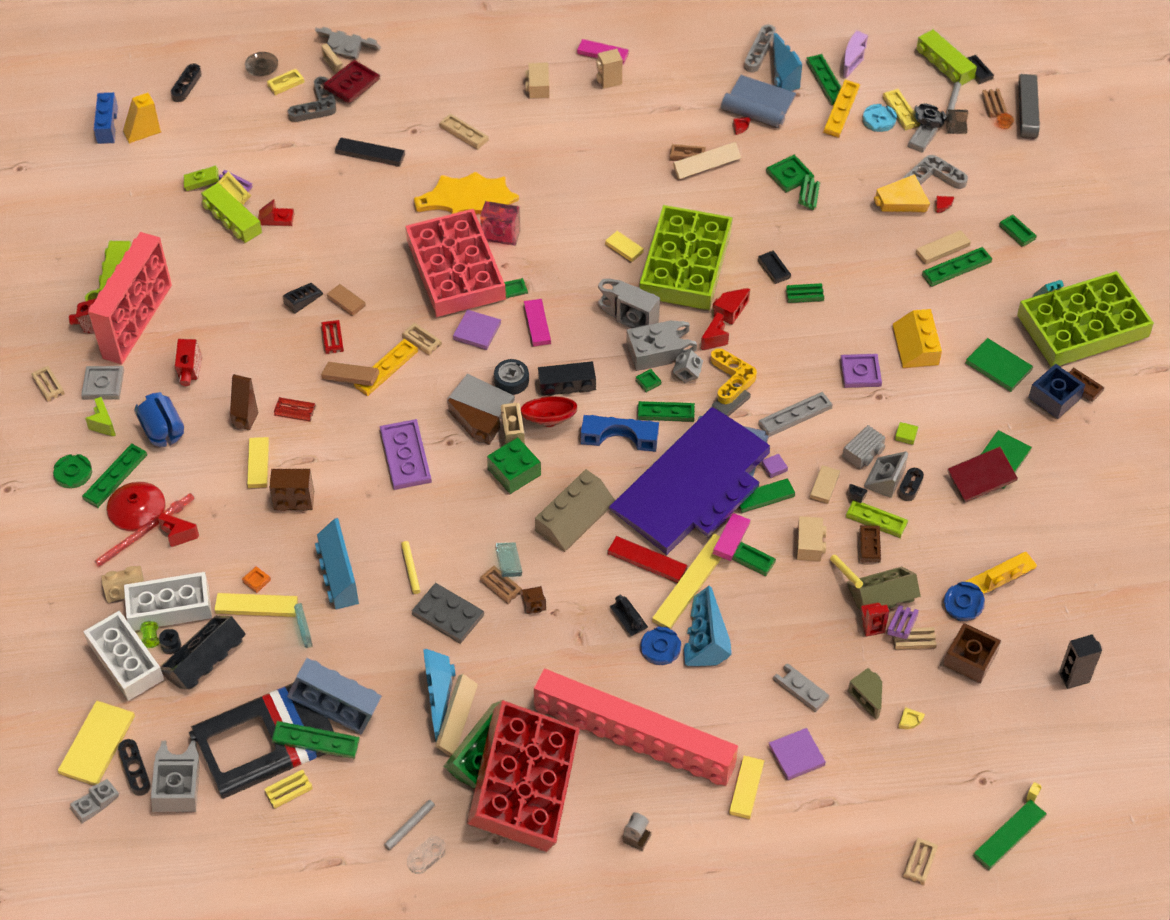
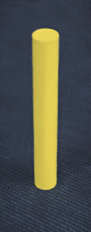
M404 541L401 543L412 592L413 594H419L420 587L408 541Z
M837 555L830 557L831 562L857 588L863 586V582Z

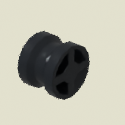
M165 629L159 635V642L164 653L174 654L181 648V640L176 630Z

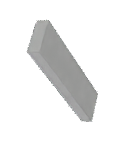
M821 392L760 419L758 424L762 430L766 431V435L770 437L832 409L833 404Z

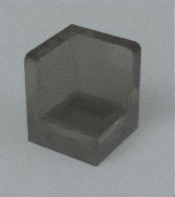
M948 109L946 118L947 134H967L968 110Z

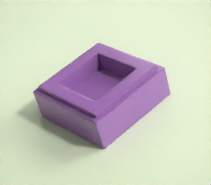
M779 454L762 460V466L770 478L788 471L787 465Z

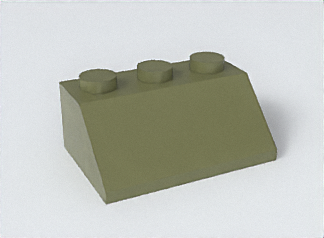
M902 566L859 578L863 582L861 588H857L851 581H847V586L860 610L861 606L873 603H880L881 606L887 605L888 608L896 606V603H910L915 600L914 598L921 597L917 574Z

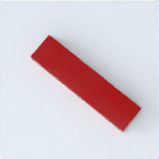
M619 536L615 537L608 549L609 555L676 583L680 581L688 568L687 564Z

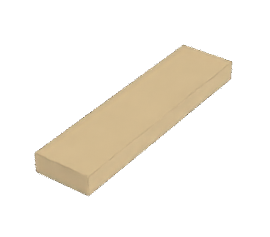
M736 142L672 164L677 178L681 179L738 160L741 156Z
M464 674L458 675L435 745L436 748L450 757L458 748L478 686L476 682Z

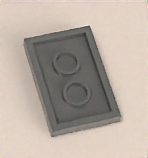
M435 582L412 609V615L461 644L483 618L484 611Z

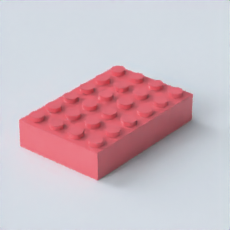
M474 209L405 226L408 245L436 317L506 299L505 283Z
M140 232L137 238L133 240L129 250L125 252L120 264L116 266L112 276L107 279L105 287L98 293L95 302L89 307L88 314L102 359L118 364L124 363L172 286L160 237Z

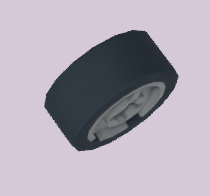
M507 359L500 362L494 370L495 387L512 395L523 392L529 384L528 367L516 359Z

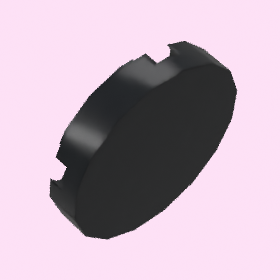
M925 103L919 104V106L916 105L912 114L919 123L935 128L942 127L947 117L944 111L940 112L936 106Z

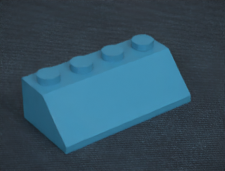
M336 518L317 534L318 542L315 543L317 555L321 554L322 556L319 559L321 571H326V574L323 575L325 586H330V591H327L329 602H334L335 609L357 605L359 600L339 519Z

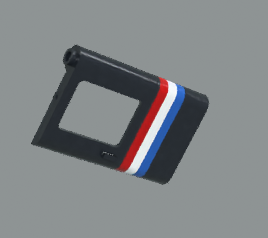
M293 683L191 726L192 730L189 731L190 738L198 743L222 799L326 754L274 743L275 751L227 772H221L207 740L212 736L257 717L263 719L271 739L273 738L277 721L334 732L328 717L287 697Z

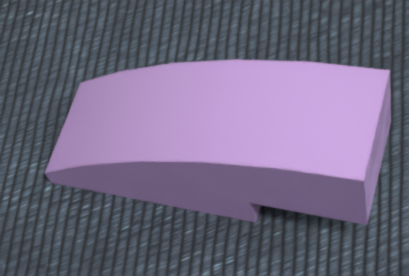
M858 30L851 37L846 48L843 68L844 78H847L864 60L868 35Z

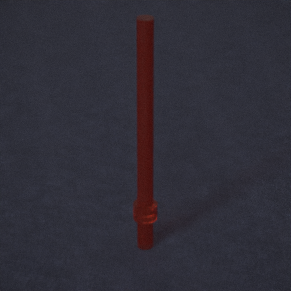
M189 493L181 500L174 501L163 513L171 516L174 513L178 514L183 510L184 506L195 499L194 496ZM160 514L95 560L97 566L100 567L159 525L158 517Z

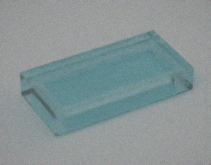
M496 543L495 549L502 577L522 576L516 543Z
M302 603L295 604V614L304 647H313Z

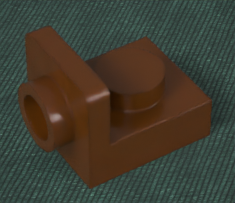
M542 586L522 589L527 614L540 613L546 610V598L544 597Z

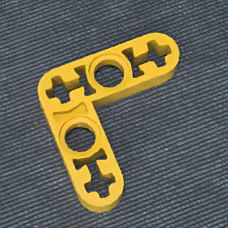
M717 348L711 352V363L732 376L717 392V400L720 403L730 404L756 381L757 370L752 365L724 349ZM736 364L738 367L731 368L729 365ZM740 383L742 386L734 387L732 384Z

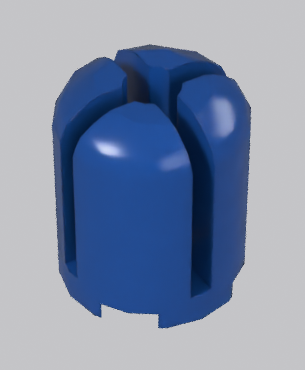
M161 392L145 396L146 400L139 406L136 404L134 411L149 442L159 448L166 447L167 443L169 446L175 444L184 434V423L170 397L162 395Z

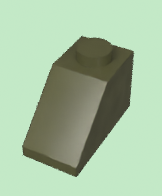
M867 668L850 681L848 692L875 719H878L882 705V681L877 673H873Z

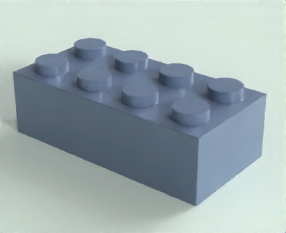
M306 658L287 697L362 735L382 696L377 694L376 691L358 684L355 680L348 679L337 671L330 670L319 662Z

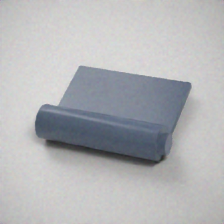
M740 75L731 93L724 95L721 109L779 127L783 125L785 115L796 93Z

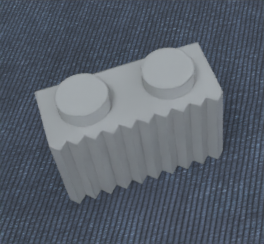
M867 425L843 448L842 457L859 469L864 467V465L868 466L872 462L873 457L876 454L880 455L885 449V436L873 429V427H870V425Z

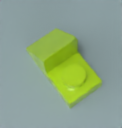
M102 397L94 399L96 407H93L95 414L85 418L88 428L108 436H116Z

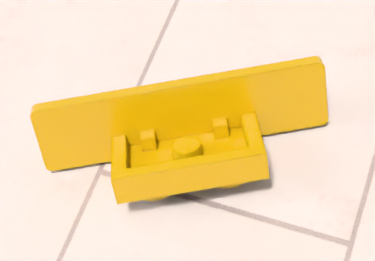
M1023 552L964 582H971L977 585L985 594L1036 569L1037 564L1027 552Z

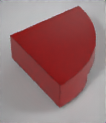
M750 117L733 119L735 135L742 134L749 128Z
M937 196L936 213L944 212L951 207L954 197Z

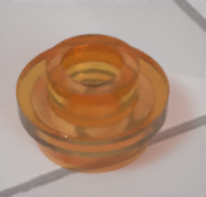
M1008 113L998 115V126L1003 129L1010 128L1014 123V117Z

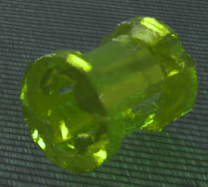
M154 621L143 622L140 626L143 636L141 641L146 648L156 647L160 643L157 637L158 623Z

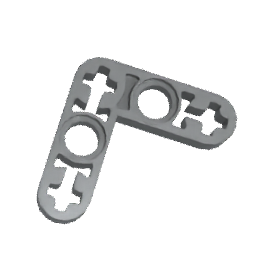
M935 155L926 156L904 176L906 178L915 174L921 185L931 175H935L957 189L965 188L968 181V176L964 172ZM948 170L950 173L945 174L941 171ZM918 171H924L926 174H923V175H922V174H919V173H917V172H918Z

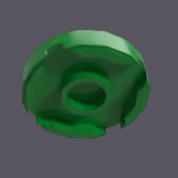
M81 454L65 455L53 467L55 481L64 488L80 487L86 484L92 475L90 461Z

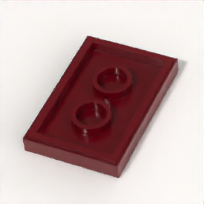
M352 60L323 83V89L350 104L380 80V74L358 61Z
M1001 447L959 463L947 470L964 503L1018 481V477Z

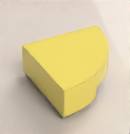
M905 708L898 728L912 729L917 727L923 721L925 714Z
M1033 783L1025 800L1026 802L1030 799L1035 802L1042 788L1040 784Z

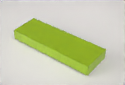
M855 500L852 501L846 513V518L867 526H880V531L901 538L908 524L907 519L868 504L856 502Z

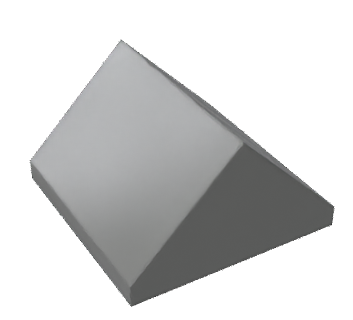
M907 451L878 457L864 487L892 498L906 468Z

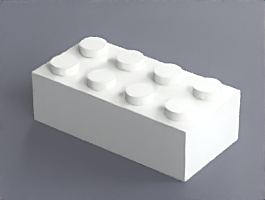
M205 572L124 585L127 621L134 631L212 618L209 584Z
M120 611L83 631L88 645L128 701L164 680L160 666Z

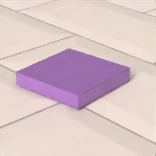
M467 309L453 335V340L487 350L501 325V319Z
M878 354L841 355L840 361L844 388L882 386Z
M807 728L769 742V748L787 781L823 767L826 764Z

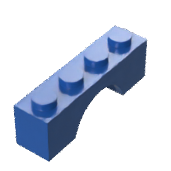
M584 415L581 429V444L600 446L609 437L624 436L634 442L637 450L656 452L659 422Z

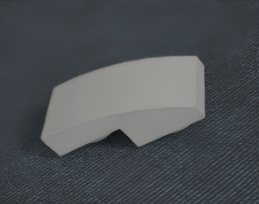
M106 779L89 788V794L70 803V809L79 821L83 823L111 804L119 796V793L109 780Z

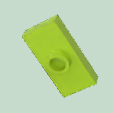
M216 165L184 174V188L186 191L219 181Z

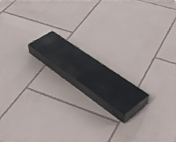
M340 137L335 148L336 154L401 166L405 157V150L342 137Z

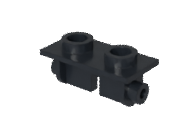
M618 595L615 598V604L611 605L610 608L630 636L648 628V625L628 598Z

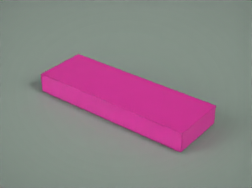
M582 39L577 48V54L598 59V53L617 49L624 65L629 49Z
M542 299L524 301L533 347L551 344Z
M732 513L712 554L731 561L751 520Z

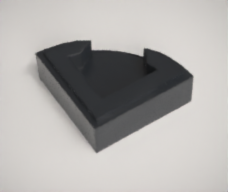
M853 484L849 485L847 491L848 495L859 503H862L868 490Z

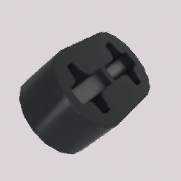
M914 467L907 471L899 489V497L902 500L912 501L916 497L924 477L921 469ZM914 475L917 476V477L915 478V481H911V479H912V477H914ZM908 487H910L911 491L906 493Z

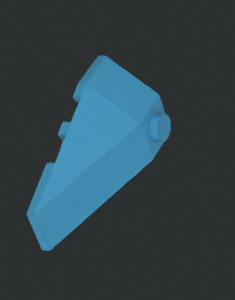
M774 33L772 44L775 73L774 84L789 91L800 89L803 64L797 53L790 51V46L785 45L784 40L777 33Z
M707 586L694 596L690 615L693 617L692 626L688 627L687 631L690 637L689 642L685 643L684 646L685 664L687 666L718 665L732 655L730 638L712 587Z
M423 649L435 742H437L447 712L453 685L452 677L456 676L455 666L450 664L449 656L429 649Z

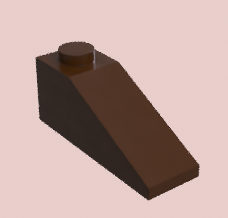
M233 374L230 405L232 426L238 429L251 430L259 413L252 379Z
M449 397V413L473 439L490 445L500 430V417Z

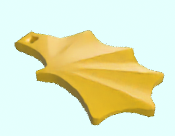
M473 172L459 179L441 175L432 191L415 197L413 200L417 212L444 210L454 214L474 209L475 214H482L502 220L506 207L511 203L517 202L519 195L508 189L506 177L488 179L477 172Z

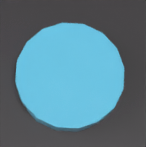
M874 104L865 109L862 121L868 129L884 132L895 126L897 115L887 105L884 107L882 104Z

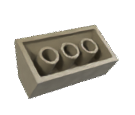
M585 469L535 517V531L566 552L609 510V506L615 499L602 480Z

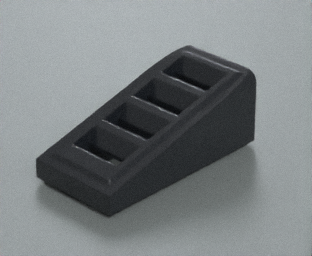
M311 282L284 294L283 302L296 314L322 296L323 292Z

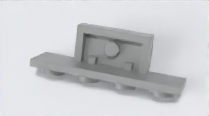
M326 27L315 29L319 36L329 38L328 46L338 55L358 59L361 46L377 50L381 48L377 41L372 38H367L366 40L356 34L349 36L342 31H337L336 33Z

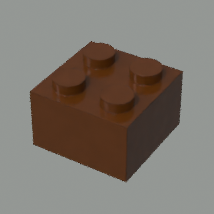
M271 469L269 489L274 510H313L315 491L311 469Z
M963 623L946 653L943 666L981 684L998 653L1001 640Z

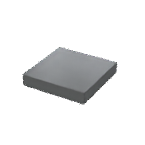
M86 366L81 393L82 400L102 397V399H120L124 367Z

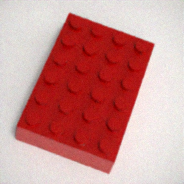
M502 700L493 710L467 824L546 852L557 842L580 728Z

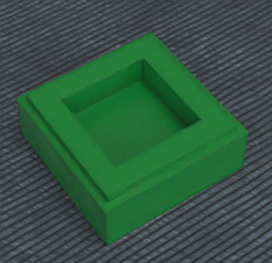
M652 369L636 376V382L646 393L661 385V379Z

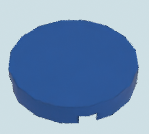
M959 582L947 590L944 604L946 611L952 618L958 621H969L982 613L985 606V598L977 585L971 582Z
M656 627L650 632L647 631L642 637L641 652L647 661L655 665H667L675 661L680 655L681 640L675 631L667 627Z

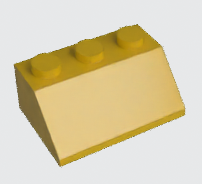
M931 309L912 310L893 323L892 326L902 368L939 365L942 349Z

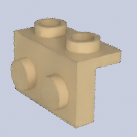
M129 566L125 570L118 572L110 571L101 576L108 603L125 599L124 585L144 582L141 566Z

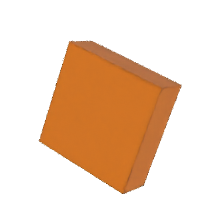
M255 566L242 578V581L254 592L258 593L271 581V578Z

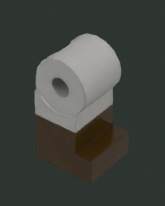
M635 812L632 813L628 824L624 828L623 843L641 851L644 850L651 837V832L646 830L649 820L645 816Z

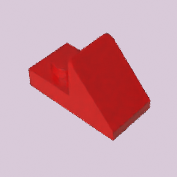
M273 199L259 210L258 220H260L261 225L292 226L294 209L276 208L275 199Z
M717 312L701 337V350L728 345L729 333L723 331L725 328L723 314Z
M163 512L158 517L161 529L169 533L168 540L171 547L198 539L199 532L196 524Z
M880 603L861 606L865 637L885 633L889 616L888 606H881Z

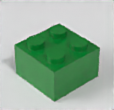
M518 437L487 456L488 470L509 494L541 476V461Z

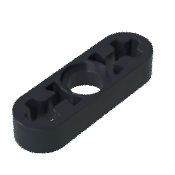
M189 64L184 69L171 89L173 101L182 102L188 97L202 75L198 64ZM185 81H190L189 84H182Z
M125 739L120 742L118 751L132 792L142 796L149 792L151 784L137 743L132 739ZM127 747L131 748V752L133 755L132 757L128 756L126 751ZM133 763L140 764L139 769L136 771H130L129 766ZM137 777H140L143 783L141 788L138 786Z

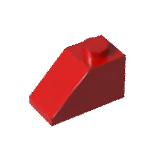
M744 288L722 293L719 299L716 298L712 305L714 309L713 317L718 312L724 315V322L733 325L750 300V289Z

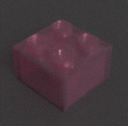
M485 201L480 215V224L488 242L516 246L521 231L520 206Z

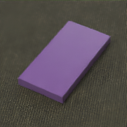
M417 419L380 426L394 490L432 483Z

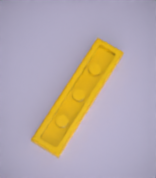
M844 80L823 133L840 137L861 84Z
M403 339L373 366V368H378L379 375L373 386L354 383V387L366 396H369L418 352V348L406 339Z

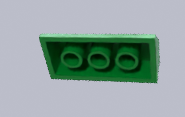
M501 701L493 703L443 766L457 780L473 788L476 787L493 710Z

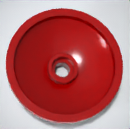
M555 396L542 397L523 404L521 415L526 420L537 425L553 427L573 417L578 409L577 403L572 399Z
M140 481L127 483L119 487L112 493L107 502V514L110 521L117 528L125 531H141L153 526L159 521L158 517L162 512L164 513L166 508L162 491L151 483Z

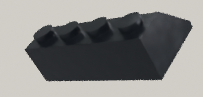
M215 615L160 666L163 676L180 689H192L198 684V679L201 676L207 675L213 670V665L217 661L220 662L227 657V652L231 648L241 644L242 638L246 633L232 616Z

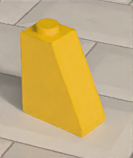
M148 92L133 97L123 128V133L129 144L161 133L155 103Z
M915 174L877 189L874 197L875 204L880 206L882 212H926L930 205Z

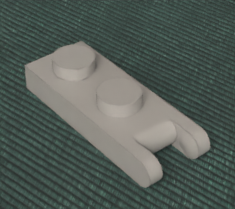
M785 664L783 668L788 674L784 678L775 674L773 676L774 681L814 712H817L829 699V694L791 665Z

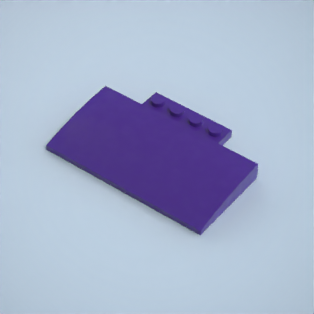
M711 407L609 506V509L664 554L668 555L694 528H697L705 536L709 537L759 487L760 482L749 473L770 453V445L732 418Z

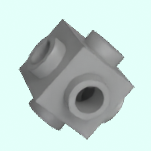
M692 350L681 353L676 358L673 373L684 383L699 377L703 360Z

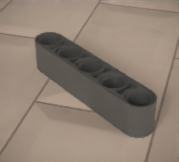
M1020 74L1018 80L1020 137L1038 138L1040 121L1037 75Z

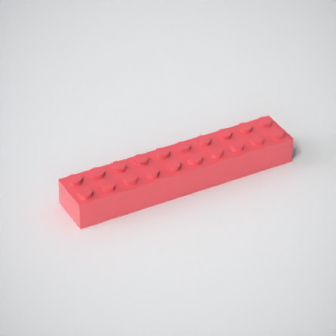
M544 668L534 687V708L539 713L548 714L556 717L559 721L571 723L581 730L586 729L598 737L613 740L618 745L628 746L635 752L650 755L657 761L670 763L673 767L687 770L694 776L707 778L714 784L727 786L736 767L738 745Z

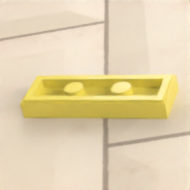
M899 89L883 93V99L895 111L896 118L905 131L921 125L913 117V110Z
M268 437L249 438L248 488L268 487Z
M743 756L729 812L730 815L747 819L751 818L764 760Z

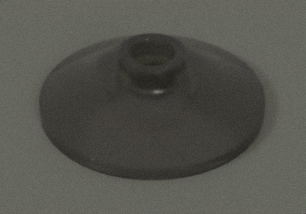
M269 52L254 53L245 61L247 72L254 76L269 75L278 67L277 57Z

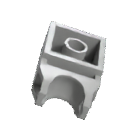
M602 279L598 284V288L603 294L598 304L609 315L617 318V322L630 328L659 322L660 297L621 280ZM611 284L613 288L612 290L603 288V285ZM610 300L611 305H604L602 302Z
M671 320L627 329L626 344L636 371L672 364V361H676L679 354L690 350L693 352L697 351L696 341L680 338L689 332V322ZM680 327H685V328H684L683 330H681V331H680V330H677V329L680 328ZM688 346H692L690 349H687V350L684 349V348H686V347H688Z
M161 741V746L155 755L151 791L153 812H196L200 770L196 741H191L186 752L179 755L170 753L167 749V741Z

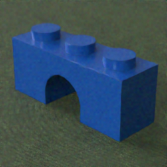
M114 92L97 93L94 133L97 144L115 143L116 130L114 119H117L118 104Z

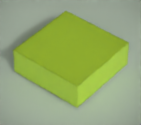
M900 422L895 440L914 445L919 426Z

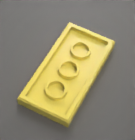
M96 700L59 767L58 773L87 784L97 785L135 717L134 712Z

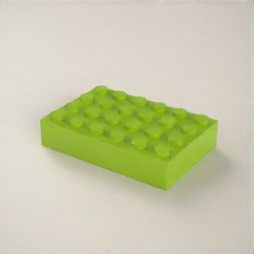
M663 205L640 280V289L655 294L657 297H660L662 302L710 310L732 231L733 217Z
M1118 271L1020 301L1017 313L1018 318L1051 367L1055 364L1061 366L1148 338L1154 322Z

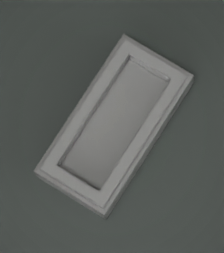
M921 124L908 142V147L923 153L936 135L938 127H929Z

